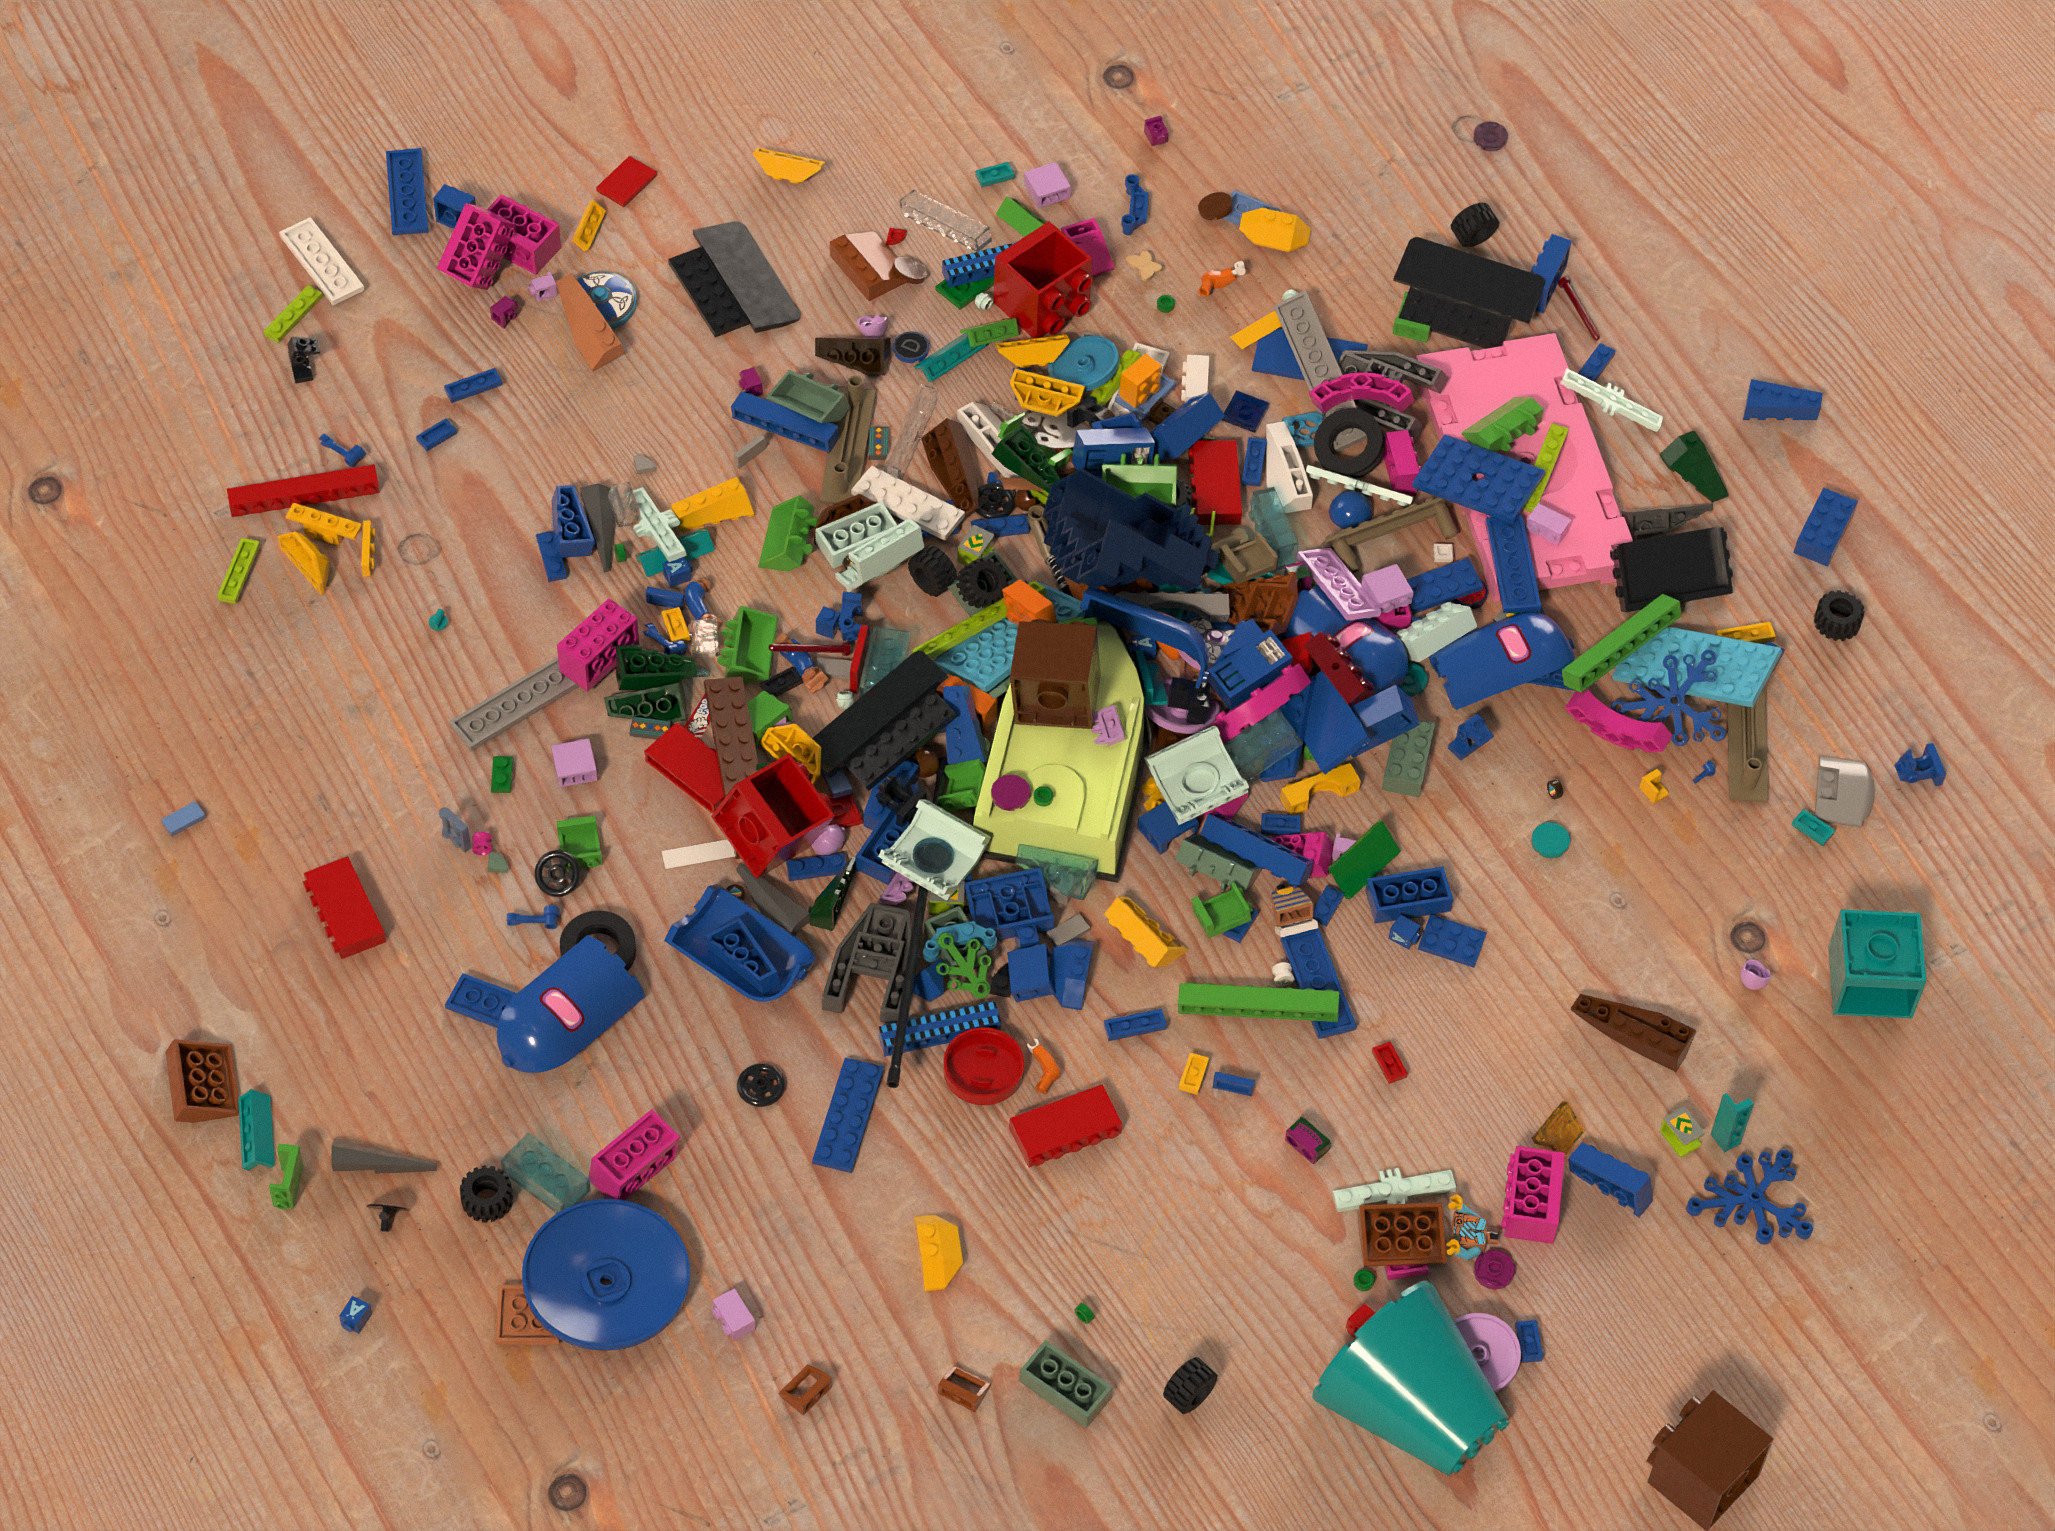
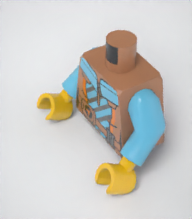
M1459 1195L1450 1197V1200L1453 1202L1448 1204V1208L1451 1210L1456 1209V1211H1454L1452 1220L1451 1240L1446 1243V1246L1450 1247L1447 1250V1254L1458 1256L1464 1260H1470L1484 1253L1486 1243L1497 1244L1498 1232L1486 1231L1487 1220L1464 1205Z

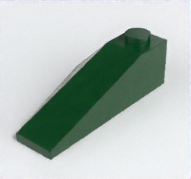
M1020 425L998 443L992 455L1004 467L1049 493L1051 485L1061 479L1053 466L1048 464L1044 451H1040L1036 438L1023 425Z
M1695 430L1678 436L1660 453V457L1672 472L1676 471L1680 474L1685 482L1689 481L1696 487L1699 493L1712 503L1728 497L1729 494L1717 469Z
M637 645L616 646V678L619 690H638L697 677L694 658L677 654L659 653V650L655 649L653 651L641 649V646Z
M682 680L604 697L607 714L610 717L626 719L640 717L671 721V723L687 720L686 697Z
M854 856L816 898L814 905H810L808 912L810 913L811 926L833 931L856 871Z

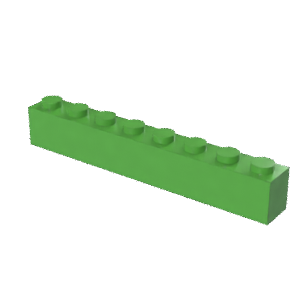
M1664 594L1660 595L1562 669L1564 685L1580 693L1680 618V601Z
M1186 982L1179 985L1178 1013L1338 1022L1339 991Z

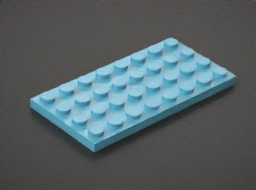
M1037 581L1046 588L1047 594L1044 597L1053 603L1057 624L1058 621L1074 617H1084L1085 610L1080 609L1082 601ZM1007 617L1003 618L942 653L933 662L946 674L957 676L962 681L975 685L976 688L987 693L1010 675L1018 626L1015 623H1011Z
M1667 627L1619 663L1612 677L1614 681L1624 683L1638 681L1641 686L1648 687V681L1651 678H1656L1662 686L1670 691L1668 670L1663 666V660L1668 655H1674L1679 660V666L1676 669L1679 690L1688 678L1687 668L1683 662L1684 656L1687 654L1693 655L1696 659L1694 663L1696 668L1701 662V654L1705 650H1712L1717 655V661L1713 665H1707L1701 674L1707 671H1714L1717 675L1714 682L1703 681L1693 683L1686 692V695L1753 708L1778 662L1782 650L1780 647ZM1710 654L1705 656L1706 661H1710L1712 658ZM1687 657L1686 662L1688 664L1692 663V657ZM1672 659L1667 661L1668 666H1672L1674 663ZM1713 673L1707 675L1709 680L1714 678ZM1655 680L1651 682V687L1654 688L1657 686Z

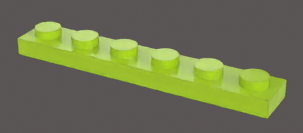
M1551 423L1534 464L1535 467L1545 470V476L1523 508L1524 511L1532 513L1538 503H1540L1568 435L1569 428Z

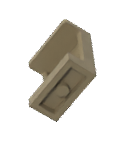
M1258 532L1255 533L1253 541L1231 550L1227 544L1221 546L1219 560L1235 582L1241 584L1275 570L1278 554L1269 546L1267 539Z

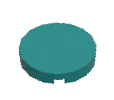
M1408 662L1406 678L1400 689L1409 697L1418 696L1427 687L1428 676L1421 666Z
M1551 822L1542 823L1534 829L1531 844L1533 849L1540 853L1539 855L1546 858H1558L1569 849L1570 836L1567 830L1559 824Z

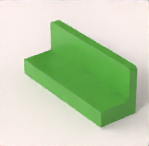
M1006 196L996 212L997 216L1024 237L1046 223L1016 198Z
M1016 318L997 320L960 330V333L968 334L970 347L1019 336Z

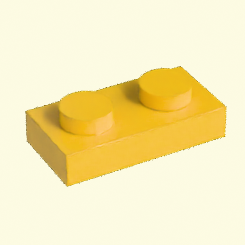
M680 607L661 611L670 641H690V635Z
M1194 1053L1189 1054L1178 1090L1198 1095L1209 1063L1208 1057Z

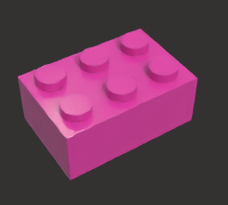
M1408 430L1386 432L1383 458L1392 490L1409 496H1416L1417 489L1412 488V482L1420 472L1421 466L1417 465L1418 455L1413 450V437L1409 436Z

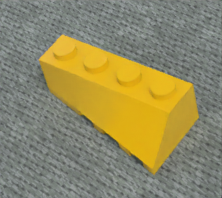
M737 477L671 505V510L680 521V524L677 526L679 531L704 527V524L707 523L718 524L722 520L727 519L733 521L746 515L748 517L755 516L746 490Z
M1117 897L1104 914L1109 919L1108 922L1113 927L1118 928L1121 936L1134 945L1135 951L1142 954L1147 959L1146 962L1154 968L1166 967L1188 951L1184 945L1179 947L1173 941L1176 938L1170 933L1166 934L1159 929L1161 925L1156 921L1146 918L1147 913L1129 897Z

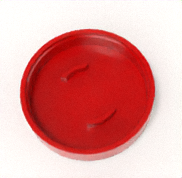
M973 1028L956 1036L948 1045L943 1061L944 1079L949 1089L963 1101L975 1105L997 1104L1011 1097L1019 1088L1024 1075V1056L1018 1043L1008 1034L994 1028Z

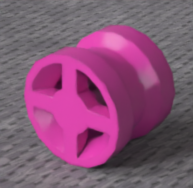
M487 832L473 834L472 841L474 844L472 852L476 855H488L492 851V845L490 844L492 836Z

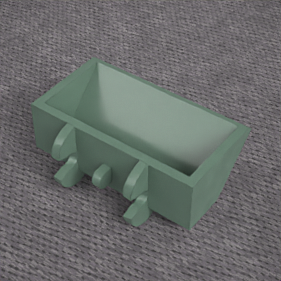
M788 370L766 396L767 399L820 423L840 421L850 409L845 394L837 391L838 385L831 384L827 387L812 380L814 375L809 372L800 375Z
M1194 833L1183 839L1175 861L1190 867L1189 875L1194 876L1199 871L1222 882L1220 889L1223 891L1228 886H1231L1230 883L1235 882L1237 888L1241 887L1244 893L1251 889L1262 871L1261 868L1254 865V862L1243 860L1238 857L1239 854L1225 851L1221 845L1210 843L1200 835Z

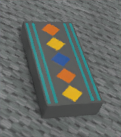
M870 427L869 460H887L888 427Z
M633 717L629 734L633 737L657 740L671 728V721Z

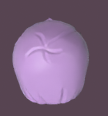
M875 315L874 318L863 316L857 320L860 332L866 337H882L886 332L887 317H880L879 315Z
M837 824L827 825L813 842V850L820 856L831 855L839 851L845 840L844 827H839Z
M1754 959L1746 961L1740 971L1742 983L1751 990L1763 989L1771 979L1770 970L1765 969L1761 962Z

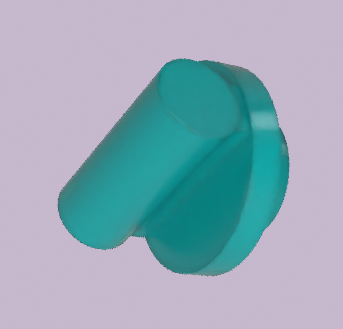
M438 609L436 614L429 618L431 629L440 631L446 628L448 620L444 615V610Z

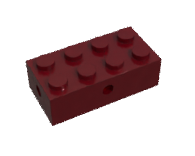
M1320 631L1303 646L1345 702L1353 706L1376 695L1373 692L1374 686L1369 680H1365L1361 676L1363 675L1362 670L1357 665L1354 666L1349 653L1339 647L1341 645L1340 641L1330 633L1326 634Z

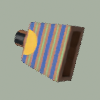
M1280 884L1271 893L1272 909L1278 927L1313 918V903L1298 886L1286 888L1284 884Z

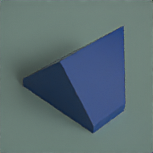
M942 959L935 961L915 974L912 993L929 1002L944 994L943 975L936 972V966L939 963H943ZM943 965L940 967V971H941L942 973H943Z

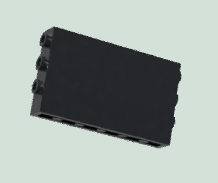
M1717 526L1611 545L1610 558L1614 562L1612 573L1617 583L1615 593L1617 598H1619L1621 612L1642 610L1662 594L1680 601V603L1732 594L1731 578L1733 577L1732 568L1729 567L1728 559H1730V552L1726 547L1728 537L1724 527Z

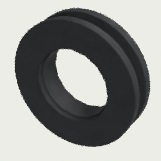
M1347 408L1330 414L1319 425L1314 437L1315 454L1322 467L1327 471L1354 479L1363 477L1373 471L1382 460L1385 452V436L1381 427L1372 415L1360 409ZM1349 428L1362 430L1367 436V445L1358 457L1343 460L1333 454L1332 443L1341 431Z
M589 911L578 915L565 926L560 937L561 957L587 935L602 933L611 936L618 943L617 951L613 955L617 954L626 964L624 968L627 972L633 965L636 956L635 935L629 923L621 916L608 911Z

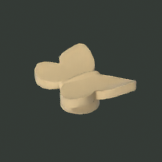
M1147 251L1141 252L1140 256L1130 255L1126 257V263L1130 267L1138 269V274L1143 281H1148L1154 276V273H1159L1162 270L1160 264L1151 261L1152 257Z

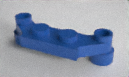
M1130 174L1125 178L1126 193L1131 195L1129 214L1124 215L1121 220L1123 234L1131 235L1133 230L1143 223L1146 224L1149 192H1145L1139 186V177L1134 174Z

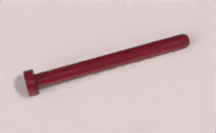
M1567 276L1562 277L1558 280L1557 284L1560 288H1564L1593 339L1599 340V333L1569 285L1570 279Z
M770 644L769 650L778 652L842 653L843 656H849L850 644Z

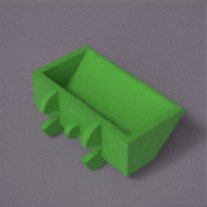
M1514 397L1462 431L1461 434L1476 446L1493 452H1497L1500 449L1508 452L1512 448L1509 443L1521 437L1524 433L1529 436L1536 433L1533 427L1541 423L1544 408L1532 397Z
M1123 453L1121 454V463L1102 464L1103 481L1134 498L1146 492L1169 506H1176L1178 465L1160 464L1159 454H1155L1154 464H1142V457H1138V464H1126V454Z
M800 495L772 508L758 567L788 572L801 566L803 555H809L812 552L813 546L806 544L809 529L815 528L818 518H812L815 507Z
M740 606L733 620L725 623V627L729 629H722L721 634L727 638L724 640V646L729 648L722 649L721 654L727 656V658L721 656L717 658V662L721 666L726 667L725 678L742 677L744 684L770 679L774 651L769 650V645L775 644L778 616Z

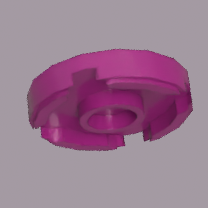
M1004 775L993 783L991 797L994 804L1002 810L1015 811V809L1023 808L1029 802L1030 787L1026 780L1020 776Z
M1488 1250L1477 1257L1474 1264V1275L1482 1286L1494 1290L1502 1289L1512 1282L1515 1275V1265L1508 1254L1499 1250Z

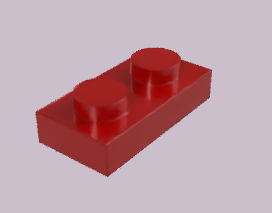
M1391 1041L1372 1048V1054L1389 1084L1407 1078L1408 1073Z

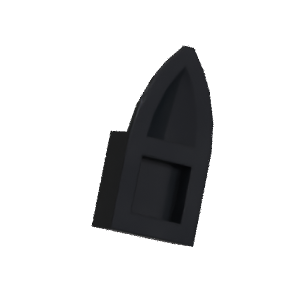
M1008 962L1000 967L996 974L994 973L990 988V994L1010 997L1011 987Z

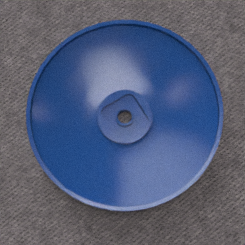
M619 1199L585 1201L555 1214L540 1227L530 1241L522 1267L524 1295L531 1312L540 1324L562 1341L580 1348L600 1351L633 1347L646 1342L663 1331L681 1310L687 1297L690 1282L688 1254L676 1230L663 1217L651 1209ZM607 1278L612 1283L606 1286L601 1284V1281Z

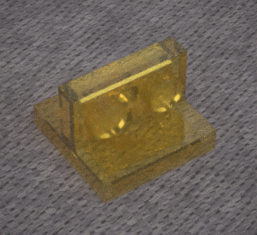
M1562 1101L1534 1134L1532 1140L1534 1144L1549 1146L1552 1151L1563 1152L1566 1155L1585 1131L1570 1104Z

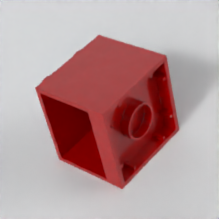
M1048 221L995 256L994 304L1010 318H1016L1017 324L1033 339L1041 338L1046 334L1055 335L1062 329L1067 320L1073 316L1081 317L1085 315L1091 307L1092 258Z
M788 753L736 783L711 817L754 877L758 879L808 849L835 815L833 814V805L830 799L825 794L818 793L810 782V773L807 767L799 761L796 762L791 754Z

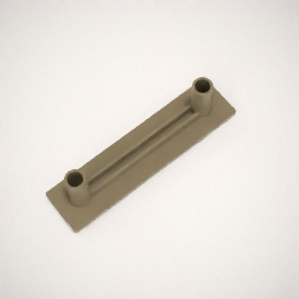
M851 376L848 379V387H839V392L845 394L850 409L840 421L833 422L838 426L839 439L827 455L820 503L836 504L853 497L851 489L862 476L876 391L864 389L862 378L859 376Z
M1431 497L1425 500L1423 504L1418 505V503H1415L1404 509L1392 512L1390 516L1382 515L1373 520L1365 521L1359 524L1357 528L1352 529V527H1349L1340 532L1332 533L1325 537L1319 549H1334L1336 555L1349 571L1354 574L1360 568L1350 547L1435 517L1445 539L1456 536L1458 531L1448 510V507L1453 502L1440 497Z
M1764 686L1753 708L1727 703L1730 800L1763 803L1768 801Z

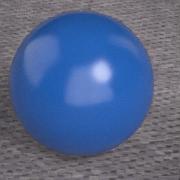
M1352 490L1344 491L1332 500L1329 506V517L1336 526L1342 529L1349 527L1354 529L1359 527V524L1372 520L1373 509L1369 499L1362 493Z

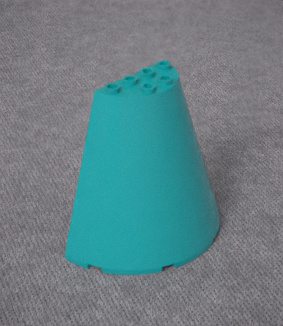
M1423 1281L1401 1292V1297L1398 1300L1396 1299L1395 1302L1389 1301L1355 1333V1340L1351 1341L1348 1346L1345 1344L1321 1375L1319 1379L1321 1384L1314 1388L1312 1398L1326 1408L1450 1476L1453 1472L1457 1474L1464 1467L1463 1463L1468 1458L1473 1459L1479 1453L1478 1447L1483 1443L1488 1445L1494 1439V1434L1498 1430L1503 1431L1510 1422L1507 1413L1437 1289L1431 1282Z

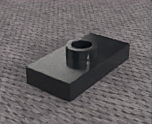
M792 666L761 682L760 687L763 691L777 697L803 683V680Z

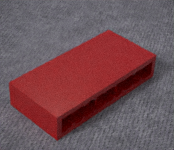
M1236 440L1196 441L1192 444V448L1188 449V458L1192 459V463H1189V472L1193 474V477L1190 479V486L1194 488L1191 500L1192 503H1195L1193 509L1194 515L1198 516L1197 524L1211 525L1212 512L1216 511L1214 525H1241L1242 505Z
M675 723L644 750L645 761L710 813L713 814L724 800L716 750L706 746L701 738L692 735L687 727H682L680 724Z
M348 856L304 873L305 881L302 882L306 893L310 892L311 894L309 897L313 908L317 907L318 909L316 913L320 923L324 922L325 924L324 931L327 938H332L331 946L335 954L339 953L340 958L344 959L386 942L384 930Z
M1102 1084L1011 1117L1009 1129L1029 1168L1040 1166L1045 1161L1051 1159H1059L1064 1154L1070 1152H1078L1083 1147L1097 1145L1102 1140L1113 1139L1122 1133V1122Z

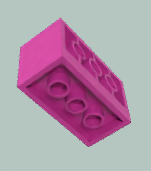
M502 194L487 209L516 224L515 233L509 240L506 253L502 256L506 260L537 275L561 249L560 228L556 221L550 220Z
M465 203L437 269L470 287L488 290V287L493 283L495 272L500 267L501 258L508 249L509 240L515 233L516 224L481 206Z
M608 598L557 644L559 672L588 692L616 667V646H639L637 618Z
M651 1109L591 1159L588 1180L607 1199L626 1200L676 1158L680 1136Z
M1516 1146L1515 1152L1510 1153L1507 1166L1508 1179L1505 1185L1506 1198L1503 1205L1504 1216L1501 1224V1229H1505L1504 1237L1554 1243L1559 1223L1565 1153Z

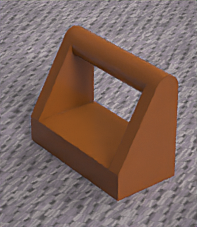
M807 1364L778 1394L800 1414L804 1415L832 1388V1378L825 1372ZM809 1374L817 1380L801 1398L790 1394Z
M953 1365L938 1384V1394L976 1412L990 1389L991 1383ZM954 1375H957L981 1387L977 1394H974L952 1383L951 1380Z

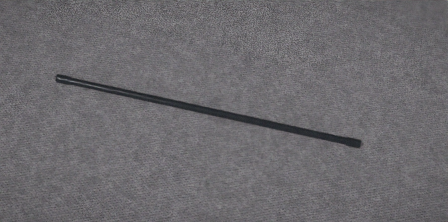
M945 757L939 758V769L936 772L937 776L932 801L933 804L940 808L942 806L938 798L944 794L947 776L944 770L945 766L949 765ZM936 844L925 845L922 869L931 872ZM920 885L891 1065L887 1077V1086L890 1088H897L899 1086L900 1067L928 890Z

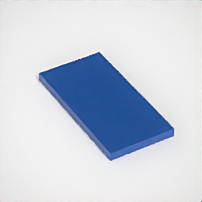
M1276 329L1258 340L1252 371L1305 380L1283 329ZM1327 337L1337 362L1344 350L1367 351L1368 344Z
M1321 671L1313 677L1316 681L1304 742L1319 768L1326 775L1370 741L1371 738L1352 707L1345 702L1324 672Z

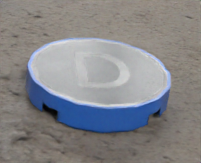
M905 332L895 338L893 351L897 359L902 362L914 363V361L918 360L920 362L928 355L929 343L926 337L920 333Z

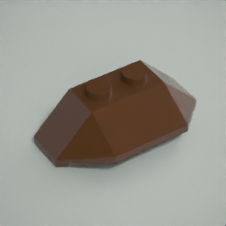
M857 494L821 511L813 531L814 544L817 545V528L878 502Z

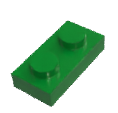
M493 756L491 793H511L513 756Z

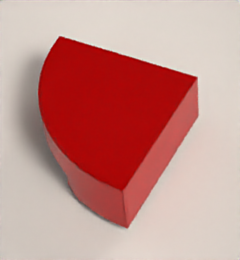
M889 228L886 245H896L902 242L907 236V230Z

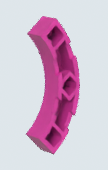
M1361 372L1341 375L1337 379L1321 383L1309 392L1311 402L1323 414L1336 405L1356 399H1371L1384 402L1397 409L1400 413L1414 402L1412 390L1397 380L1385 378L1384 375Z
M1299 663L1293 667L1291 664L1281 670L1282 674L1261 689L1259 687L1250 693L1251 697L1228 712L1223 710L1214 716L1216 720L1210 725L1218 728L1219 736L1223 743L1240 734L1249 725L1252 726L1290 700L1289 697L1299 693L1311 683V680Z
M1584 690L1581 693L1575 692L1565 707L1570 715L1580 724L1585 723L1591 727L1592 733L1630 750L1640 748L1644 752H1663L1673 736L1662 722H1642L1621 715L1600 702L1589 690Z

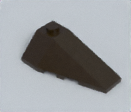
M816 337L815 356L846 366L849 369L857 370L865 375H885L891 356V338Z

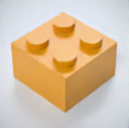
M1145 353L1121 374L1119 397L1134 408L1144 404L1148 397L1156 394L1161 387L1162 365Z

